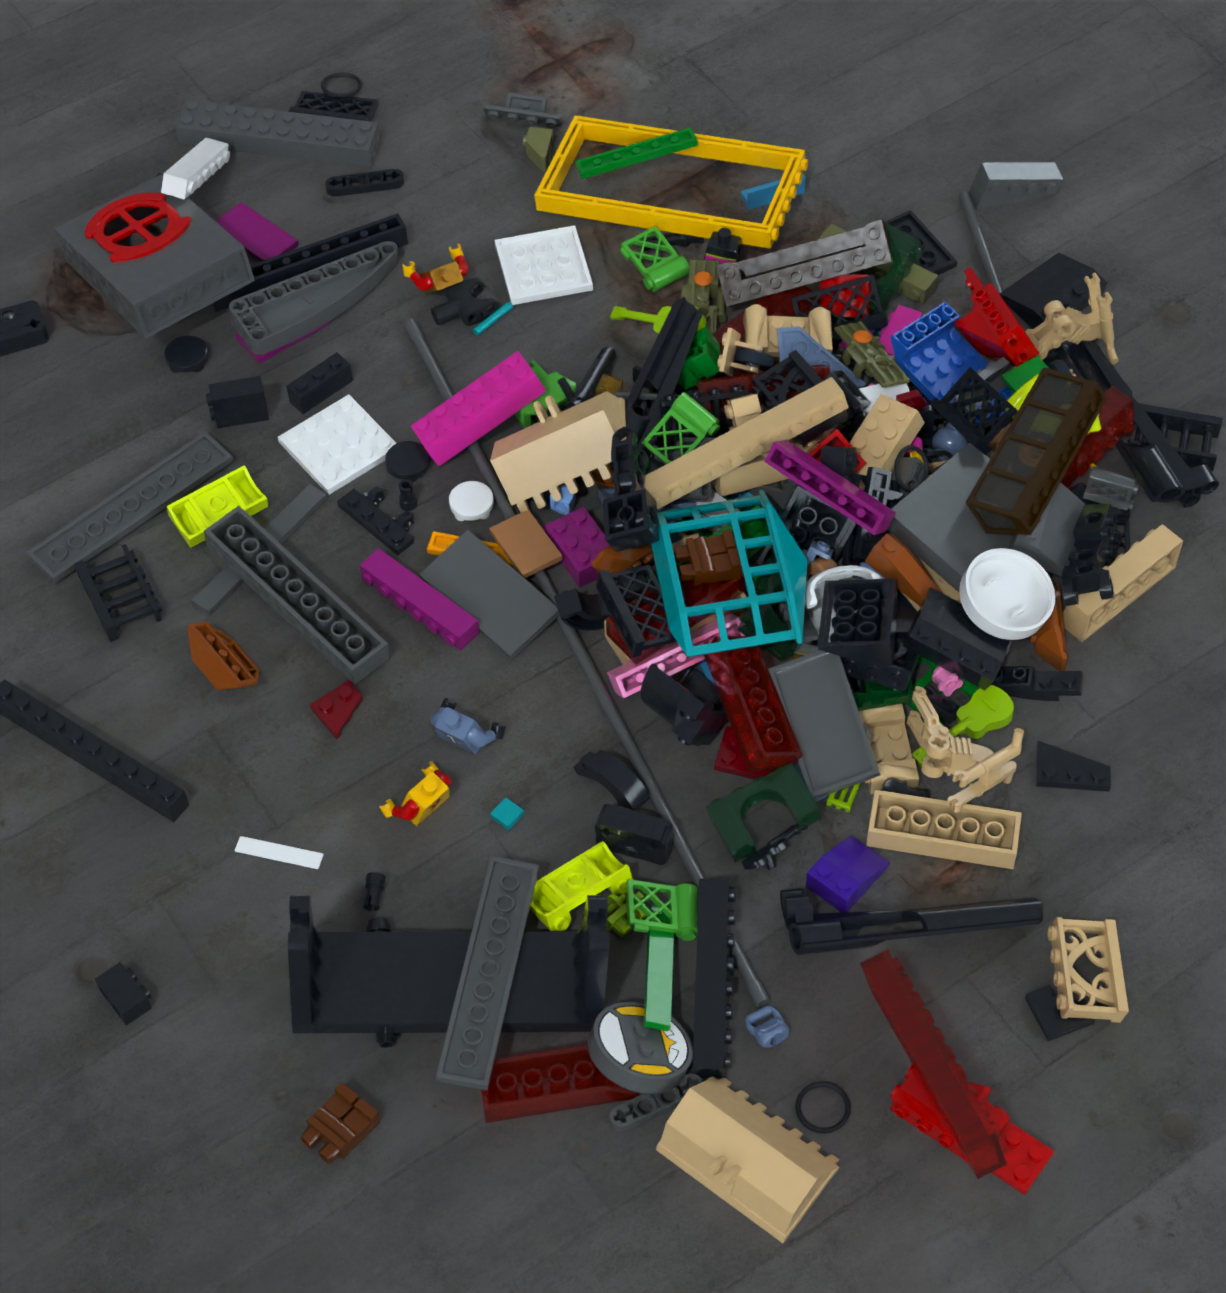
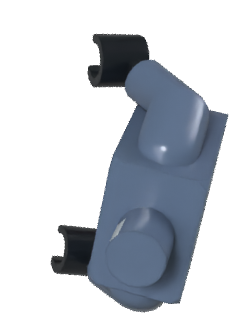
M444 698L440 708L430 718V723L435 727L437 737L474 755L477 754L480 747L487 745L495 739H503L506 726H498L499 723L493 722L491 730L485 732L475 720L455 711L457 703L448 702V698Z

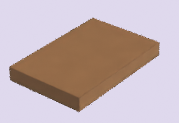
M529 510L489 528L494 540L523 578H527L562 561V554Z

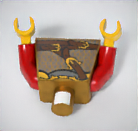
M457 244V249L449 247L451 257L455 261L419 274L416 272L413 261L409 262L410 266L402 264L404 276L410 277L417 288L424 291L425 294L464 281L463 277L469 273V267L460 244Z

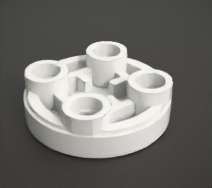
M478 481L460 483L453 488L449 495L450 509L459 521L487 519L494 505L493 493L487 485Z

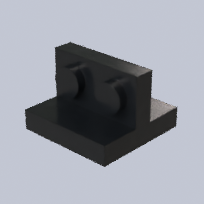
M842 370L832 371L825 378L829 379L832 377L845 394L849 407L846 409L848 420L842 423L845 425L871 402Z

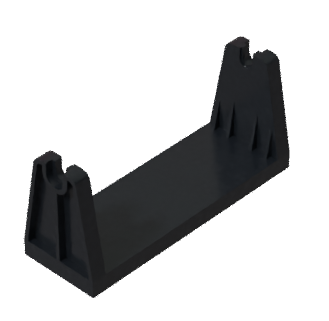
M587 895L582 924L578 931L524 932L501 1032H591L597 1016L604 1010L609 958L607 895ZM290 896L288 963L293 1033H447L472 932H317L313 923L310 896Z

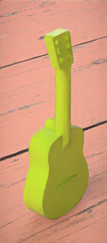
M615 306L610 318L612 320L628 318L654 323L653 330L659 335L672 307H662L658 314L654 315ZM702 315L697 331L706 326L704 315Z
M990 685L985 691L979 688L973 694L971 700L957 710V724L949 729V733L953 738L965 733L973 739H979L988 731L1005 727L1013 719L1014 704L1011 698L1002 689L994 685ZM920 747L912 754V758H915V762L920 767L923 764L924 757L927 755L924 747Z

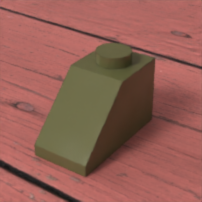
M529 127L527 135L524 134L523 147H526V155L542 172H546L554 144L553 129Z

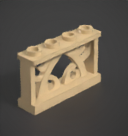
M1056 917L1052 925L1048 927L1047 935L1048 940L1052 944L1050 959L1055 966L1053 982L1058 989L1056 1005L1060 1009L1061 1018L1110 1020V1022L1121 1023L1129 1009L1116 921L1105 919L1104 922ZM1064 933H1075L1082 943L1079 944V941L1074 936L1069 937L1072 941L1071 944L1066 943ZM1085 933L1098 934V936L1087 939ZM1097 951L1101 952V958H1097L1094 954ZM1085 952L1092 963L1103 968V973L1098 974L1091 985L1072 967L1074 962ZM1099 981L1104 982L1106 989L1103 988V987L1100 985L1099 990H1098V989H1097V984H1098V982H1099ZM1072 993L1079 995L1078 1001H1081L1087 995L1089 997L1088 1004L1076 1005L1073 1002ZM1095 1001L1108 1005V1007L1093 1005Z

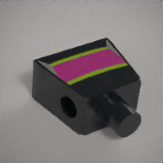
M721 228L718 232H712L704 260H717L719 264L745 260L742 239L739 236L731 235V231L728 228Z

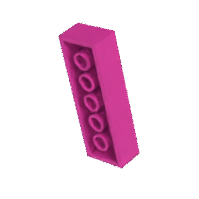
M516 351L411 425V428L439 467L544 394L546 389L520 352Z

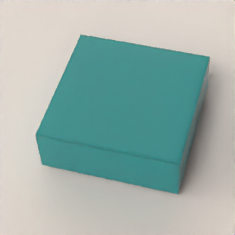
M506 797L490 813V818L508 831L524 816V810Z

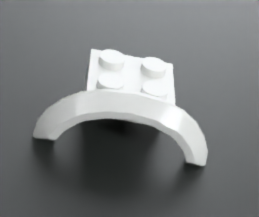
M854 565L833 567L812 576L806 582L805 607L818 634L825 581L852 580L850 578L852 575L866 579H882V577L870 569Z

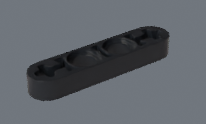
M388 169L334 176L326 180L325 186L327 194L333 197L392 190L404 185V174L399 169ZM374 179L380 180V182L375 184L370 183ZM352 182H359V183H360V184L357 185V186H351V185H350Z

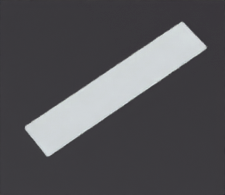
M240 836L235 848V852L314 869L319 868L323 853Z

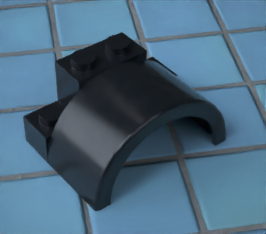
M652 663L641 686L640 696L642 702L674 726L672 731L678 735L677 739L687 746L710 745L725 722H735L744 708L742 704L693 667H687L682 676L675 681L658 668L656 664Z

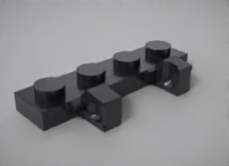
M868 467L864 487L866 493L884 505H887L888 501L900 502L903 497V493L891 490V471ZM858 525L852 558L865 561L873 547L884 537L882 533L873 535Z
M378 486L370 490L369 493L365 492L362 495L353 488L337 501L338 507L397 556L414 543V538L407 533L409 527L414 524V516L409 511L399 515L398 519H390L378 509V504L385 499L384 491Z

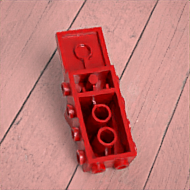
M971 267L964 270L963 272L968 278L965 280V283L973 293L970 299L974 305L971 306L972 311L955 322V324L970 345L979 354L1000 359L1004 357L1008 361H1013L1016 367L1038 355L1037 348L993 284L990 282L984 286Z
M923 1059L916 1066L912 1064L905 1074L906 1080L902 1085L897 1084L890 1094L892 1098L890 1111L916 1127L923 1134L937 1141L944 1148L961 1157L966 1163L971 1164L978 1170L980 1167H983L1023 1195H1026L1053 1157L1055 1151L1011 1123L1010 1116L1007 1115L1004 1109L988 1103L991 1092L989 1087L960 1080L952 1076L949 1077L941 1072L937 1065L932 1062L927 1063Z

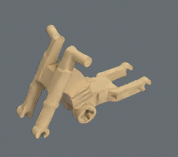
M1096 273L1092 274V279H1089L1088 276L1084 278L1088 286V303L1091 306V313L1082 314L1081 311L1070 307L1065 309L1060 301H1051L1044 308L1046 316L1044 322L1035 329H1027L1025 331L1039 352L1036 356H1039L1041 360L1047 357L1049 350L1059 348L1061 343L1066 340L1078 345L1080 341H1092L1098 338L1103 340L1104 349L1111 364L1118 363L1114 349L1113 313L1111 312L1110 305L1113 299L1109 292L1105 293L1104 298L1101 296L1100 278Z
M916 686L912 700L920 713L911 710L907 724L919 745L924 747L927 753L921 768L923 774L931 778H938L946 772L947 776L953 774V782L960 780L959 786L961 788L969 784L967 788L948 797L946 807L954 805L953 812H960L962 805L976 797L982 796L984 792L1001 782L1009 784L1017 768L1016 762L1010 760L1020 755L1024 730L1020 728L1014 729L1012 744L995 753L987 747L971 743L970 738L966 740L963 737L961 739L955 737L954 739L949 733V729L939 722V716L928 699L926 690L923 687ZM977 778H979L977 782H975V783H973V784L971 783L972 781H974V780H976Z

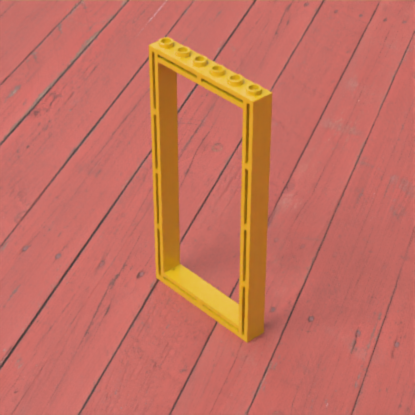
M575 115L534 197L537 211L647 229L656 226L659 231L710 239L712 232H718L721 228H728L731 231V235L739 236L742 239V244L771 249L773 242L778 239L780 226L783 227L785 214L790 211L791 199H794L796 196L797 185H800L802 182V173L807 170L808 159H805V150L695 133L698 146L674 152L675 154L785 170L762 224L561 192L559 190L584 140L628 146L677 132L675 130Z

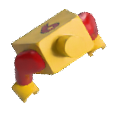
M430 761L428 768H422V772L426 777L407 793L402 806H395L392 799L386 800L387 804L380 805L379 808L386 818L394 816L411 821L417 827L450 797L451 777L439 770L433 761Z

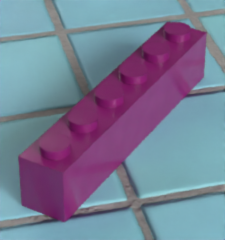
M787 440L774 442L764 460L765 463L873 535L886 532L896 514L895 511Z
M379 548L360 564L361 579L368 586L372 585L383 597H388L394 601L399 609L409 612L414 620L424 623L433 634H439L448 645L455 646L461 651L480 634L476 618Z

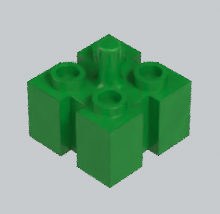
M706 327L696 332L681 371L678 383L684 390L698 385L704 376L708 381H712L719 372L720 343Z

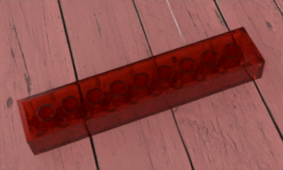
M885 950L861 962L860 965L872 995L977 1179L1007 1165L1003 1155L1007 1152V1149L1000 1138L1001 1133L994 1121L991 1122L988 1118L990 1117L988 1110L983 1102L978 1101V1094L973 1084L967 1082V1076L961 1064H957L954 1061L956 1057L951 1047L943 1043L945 1038L939 1027L935 1028L932 1025L935 1023L928 1009L925 1010L922 1007L924 1003L919 993L911 990L914 986L909 976L901 973L904 970L897 957L892 958L889 951Z

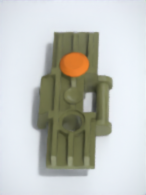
M690 260L689 283L682 286L680 298L685 297L690 304L703 312L706 318L705 327L716 339V324L726 321V314L724 313L725 299L722 287H718L719 275L716 265L719 264V261ZM709 299H717L716 306H709Z
M861 321L834 328L848 346L845 349L842 361L846 365L850 364L851 358L856 361L853 374L857 379L861 377V372L865 370L866 375L870 376V378L874 377L882 388L910 382V379L895 362V357L893 355L890 356L885 351V346L882 343H878L879 338L873 336Z

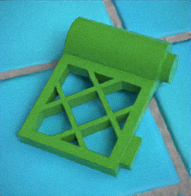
M656 226L621 243L620 252L626 260L631 259L644 276L643 283L647 290L656 292L689 275V264L686 259L676 253ZM654 234L659 241L658 244L646 242V239ZM632 245L642 246L641 253L632 251L629 247ZM644 247L657 249L655 256L644 254ZM659 250L667 251L671 256L667 258L658 257ZM641 260H651L654 263L652 266L645 268Z
M684 392L674 401L671 409L643 440L642 445L665 464L671 462L668 459V451L681 450V456L695 450L709 435L713 437L718 432L720 420ZM671 417L678 421L679 430L666 431V423ZM692 433L697 439L691 445H683L682 434ZM679 434L680 446L667 447L666 435ZM656 436L664 437V447L654 448L649 442Z
M627 880V925L633 927V931L647 933L650 929L675 933L683 941H692L697 937L698 889L695 885L680 884L670 886ZM633 888L641 889L646 897L640 901L633 893ZM658 892L667 893L668 902L664 904L655 894ZM649 899L659 908L654 913L644 905ZM639 908L648 918L646 920L635 919L634 911ZM663 912L669 918L670 924L662 923L656 916Z

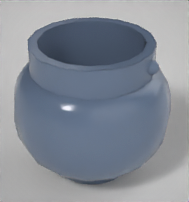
M949 422L945 427L940 428L932 439L935 451H948L953 456L969 443ZM938 455V456H937V457H938L939 459H941L942 461H947V460H948V456H945V455Z

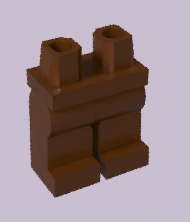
M731 529L722 531V535L698 537L695 539L686 538L685 545L674 548L676 563L688 561V564L679 565L681 581L693 580L694 586L701 585V582L711 583L741 578V563Z
M341 1082L336 1087L334 1095L314 1115L307 1119L308 1128L301 1135V1141L309 1149H312L319 1141L325 1144L318 1153L327 1164L332 1163L338 1157L344 1160L348 1152L353 1150L380 1124L379 1113L362 1098L359 1099L355 1092Z

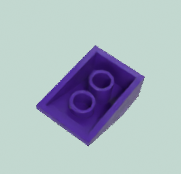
M851 835L825 853L807 872L806 888L841 913H845L852 908L889 867L890 862Z

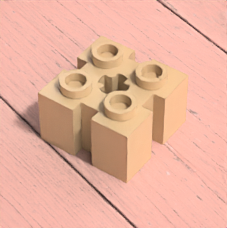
M757 394L726 400L727 405L724 406L727 419L732 420L733 427H729V431L761 415Z

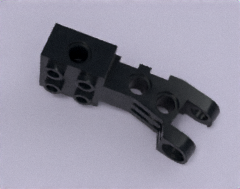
M628 426L618 429L613 434L611 462L614 468L612 480L615 484V493H613L614 497L603 500L605 540L616 552L659 541L657 503L644 485L646 472L651 471V460L645 451L637 449L638 438L634 430Z
M1111 503L1085 504L1073 530L1074 546L1077 548L1075 552H1070L1068 559L1071 562L1069 566H1064L1062 570V590L1066 606L1079 604V594L1099 591L1102 600L1114 598V587L1110 572L1103 569L1105 566H1110L1112 559L1116 557L1117 547L1122 541L1121 532L1117 530L1116 526L1117 515L1115 512L1113 513Z

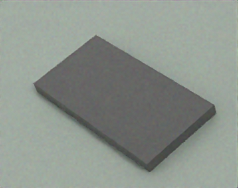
M469 530L465 531L419 574L423 581L476 618L479 624V631L512 660L559 616L558 608Z
M818 650L768 669L812 800L881 775L840 656Z

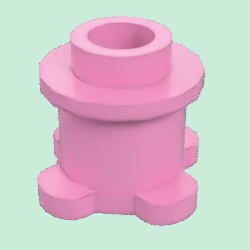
M940 666L933 672L932 681L938 684L939 691H943L942 693L946 697L963 685V681L958 679L957 674H953Z

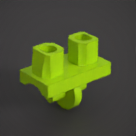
M640 891L635 894L640 901L643 900L644 896ZM622 893L617 897L615 894H610L607 897L610 904L608 905L607 913L610 914L614 910L616 912L607 919V931L610 932L613 929L618 935L623 937L632 929V927L627 925V902L623 904L626 900V895ZM639 908L634 911L635 919L643 920L646 917Z

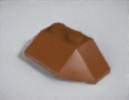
M651 543L619 552L608 546L601 550L591 565L598 574L599 571L608 570L612 574L640 564L642 566L643 563L648 565L654 559Z
M1055 582L1053 584L1055 590L1054 609L1044 625L1035 634L1029 636V641L1034 643V652L1058 671H1065L1067 652L1060 582Z
M207 621L188 625L192 661L217 690L257 685L260 670L235 640L222 631L212 628L213 625Z

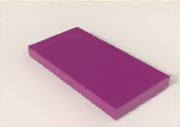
M242 202L216 220L222 228L245 247L246 253L259 262L292 251L298 246L297 239Z

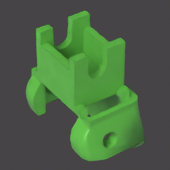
M534 360L530 361V367L546 389V392L515 413L522 429L535 424L530 418V415H537L533 406L534 402L540 401L546 411H549L545 398L549 395L554 398L561 410H563L567 402V398L557 382L564 376L558 372L548 375ZM565 377L574 393L577 390L576 383Z

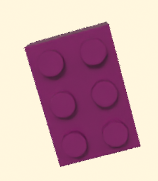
M584 506L546 524L545 533L562 554V561L560 562L578 587L581 588L597 580L598 573L591 563L601 550L610 545L605 540L604 533Z

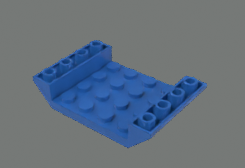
M946 301L891 336L896 363L911 382L931 402L935 397L941 400L969 367L974 371L979 369L983 371L989 364L953 328L960 316ZM971 378L968 380L966 386H969L973 381ZM1007 386L998 392L1006 400L1013 395ZM954 396L953 399L950 401V403H954V402H955V401H954L955 396ZM996 398L989 399L988 407L995 405ZM982 403L975 407V410L981 409ZM1006 409L1000 410L999 417L1006 413ZM994 412L987 413L986 420L993 419ZM980 415L974 416L973 424L980 422Z

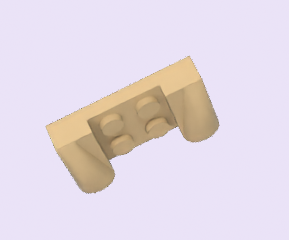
M758 304L751 305L745 310L743 318L745 343L763 347L761 353L779 357L776 328L797 326L832 353L831 313L823 307L814 308L809 312L808 317L767 316V310Z
M896 704L859 711L863 724L869 726L874 735L871 748L881 774L878 777L864 781L868 783L870 795L874 794L875 790H881L884 781L890 777L901 781L906 780V785L910 788L918 787L919 775L915 758H912L905 727L903 705Z

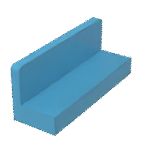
M802 174L801 184L797 185L796 195L805 193L804 174ZM780 180L741 191V198L748 210L770 204Z

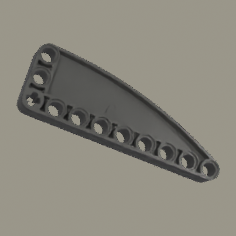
M385 241L235 299L229 304L231 324L250 351L256 355L268 353L297 340L343 313L376 287L397 266V245L394 242Z

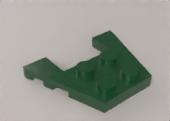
M912 678L906 691L864 681L865 693L853 692L859 711L912 702Z

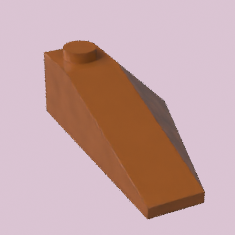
M887 533L873 547L865 560L869 566L885 579L895 578L896 588L919 606H921L930 587L943 593L911 548L893 533Z

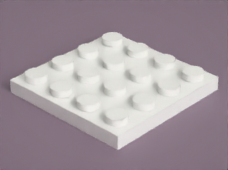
M575 225L495 240L496 251L512 305L593 290V283Z
M349 394L278 436L279 443L328 495L384 462L387 451L397 444Z

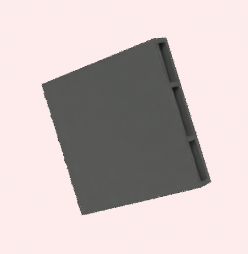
M970 442L892 508L896 514L887 528L890 533H893L908 545L916 556L958 592L962 576L972 561L985 551L997 548L1008 549L1013 535L985 533L965 503L990 461L988 456ZM1003 477L992 495L990 503L1000 508L1012 510L1024 487L1016 480ZM996 514V523L993 528H1015V524L1011 519Z

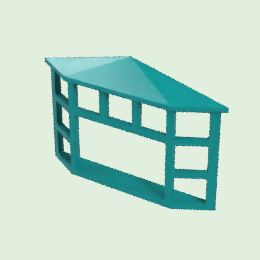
M759 490L760 495L657 512L659 541L651 543L669 630L687 657L793 639L797 640V644H802L808 560L764 490ZM759 504L762 506L761 509L736 512L734 509ZM727 510L728 514L707 518H701L700 515L704 513ZM693 516L694 520L670 524L666 522L668 519ZM765 518L769 532L768 536L742 539L738 522ZM731 523L748 597L685 607L669 533ZM772 545L776 563L749 567L745 549ZM779 573L783 587L782 592L756 595L752 577ZM786 601L791 630L764 634L758 605ZM751 607L756 635L729 640L723 611ZM716 613L720 642L693 646L687 617Z

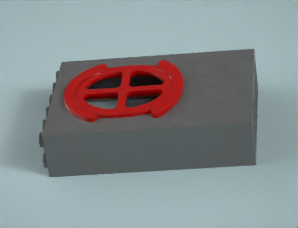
M162 174L54 228L66 262L145 339L255 281L245 247L188 197L181 199L161 193ZM165 217L169 219L166 230L157 237L152 236L145 229ZM136 232L147 241L137 246L115 244Z

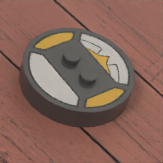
M621 1002L606 1007L597 1016L588 1037V1051L599 1071L617 1085L639 1093H663L679 1085L685 1077L693 1057L692 1043L685 1029L672 1017L671 1027L668 1032L644 1027V1004Z

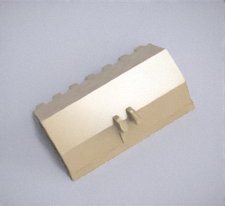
M606 391L561 412L554 398L549 395L545 398V401L552 415L548 417L540 401L534 402L533 406L540 422L496 441L490 459L508 495L511 506L517 504L521 513L526 510L530 511L526 499L533 497L539 509L546 506V502L542 492L549 490L555 502L562 499V494L558 485L563 483L566 484L570 494H575L579 489L574 478L582 476L587 487L593 486L595 481L591 471L597 468L603 480L609 479L611 473L607 464L611 462L612 437L618 429L626 427L625 399L618 398Z
M712 1076L706 1081L690 1087L667 1120L656 1151L781 1243H784L839 1169V1166L836 1165L839 1159L832 1154L827 1157L823 1156L818 1152L821 1146L814 1141L808 1144L802 1141L800 1138L803 1133L798 1129L794 1128L788 1131L782 1126L785 1120L776 1115L770 1118L764 1113L767 1107L763 1104L757 1103L752 1105L746 1101L749 1094L743 1090L736 1093L728 1088L731 1082L726 1078L717 1080Z

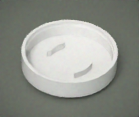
M997 548L981 553L969 565L960 582V600L968 617L981 630L1001 639L1019 640L1035 634L1050 617L1055 606V590L1047 572L1033 558L1016 550Z

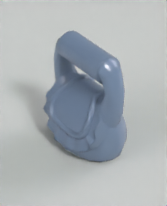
M766 1005L747 1015L744 1021L748 1032L755 1036L758 1044L764 1048H772L779 1045L790 1034V1029L782 1019L781 1014L772 1006ZM773 1014L774 1018L758 1024L757 1027L752 1026L753 1023Z

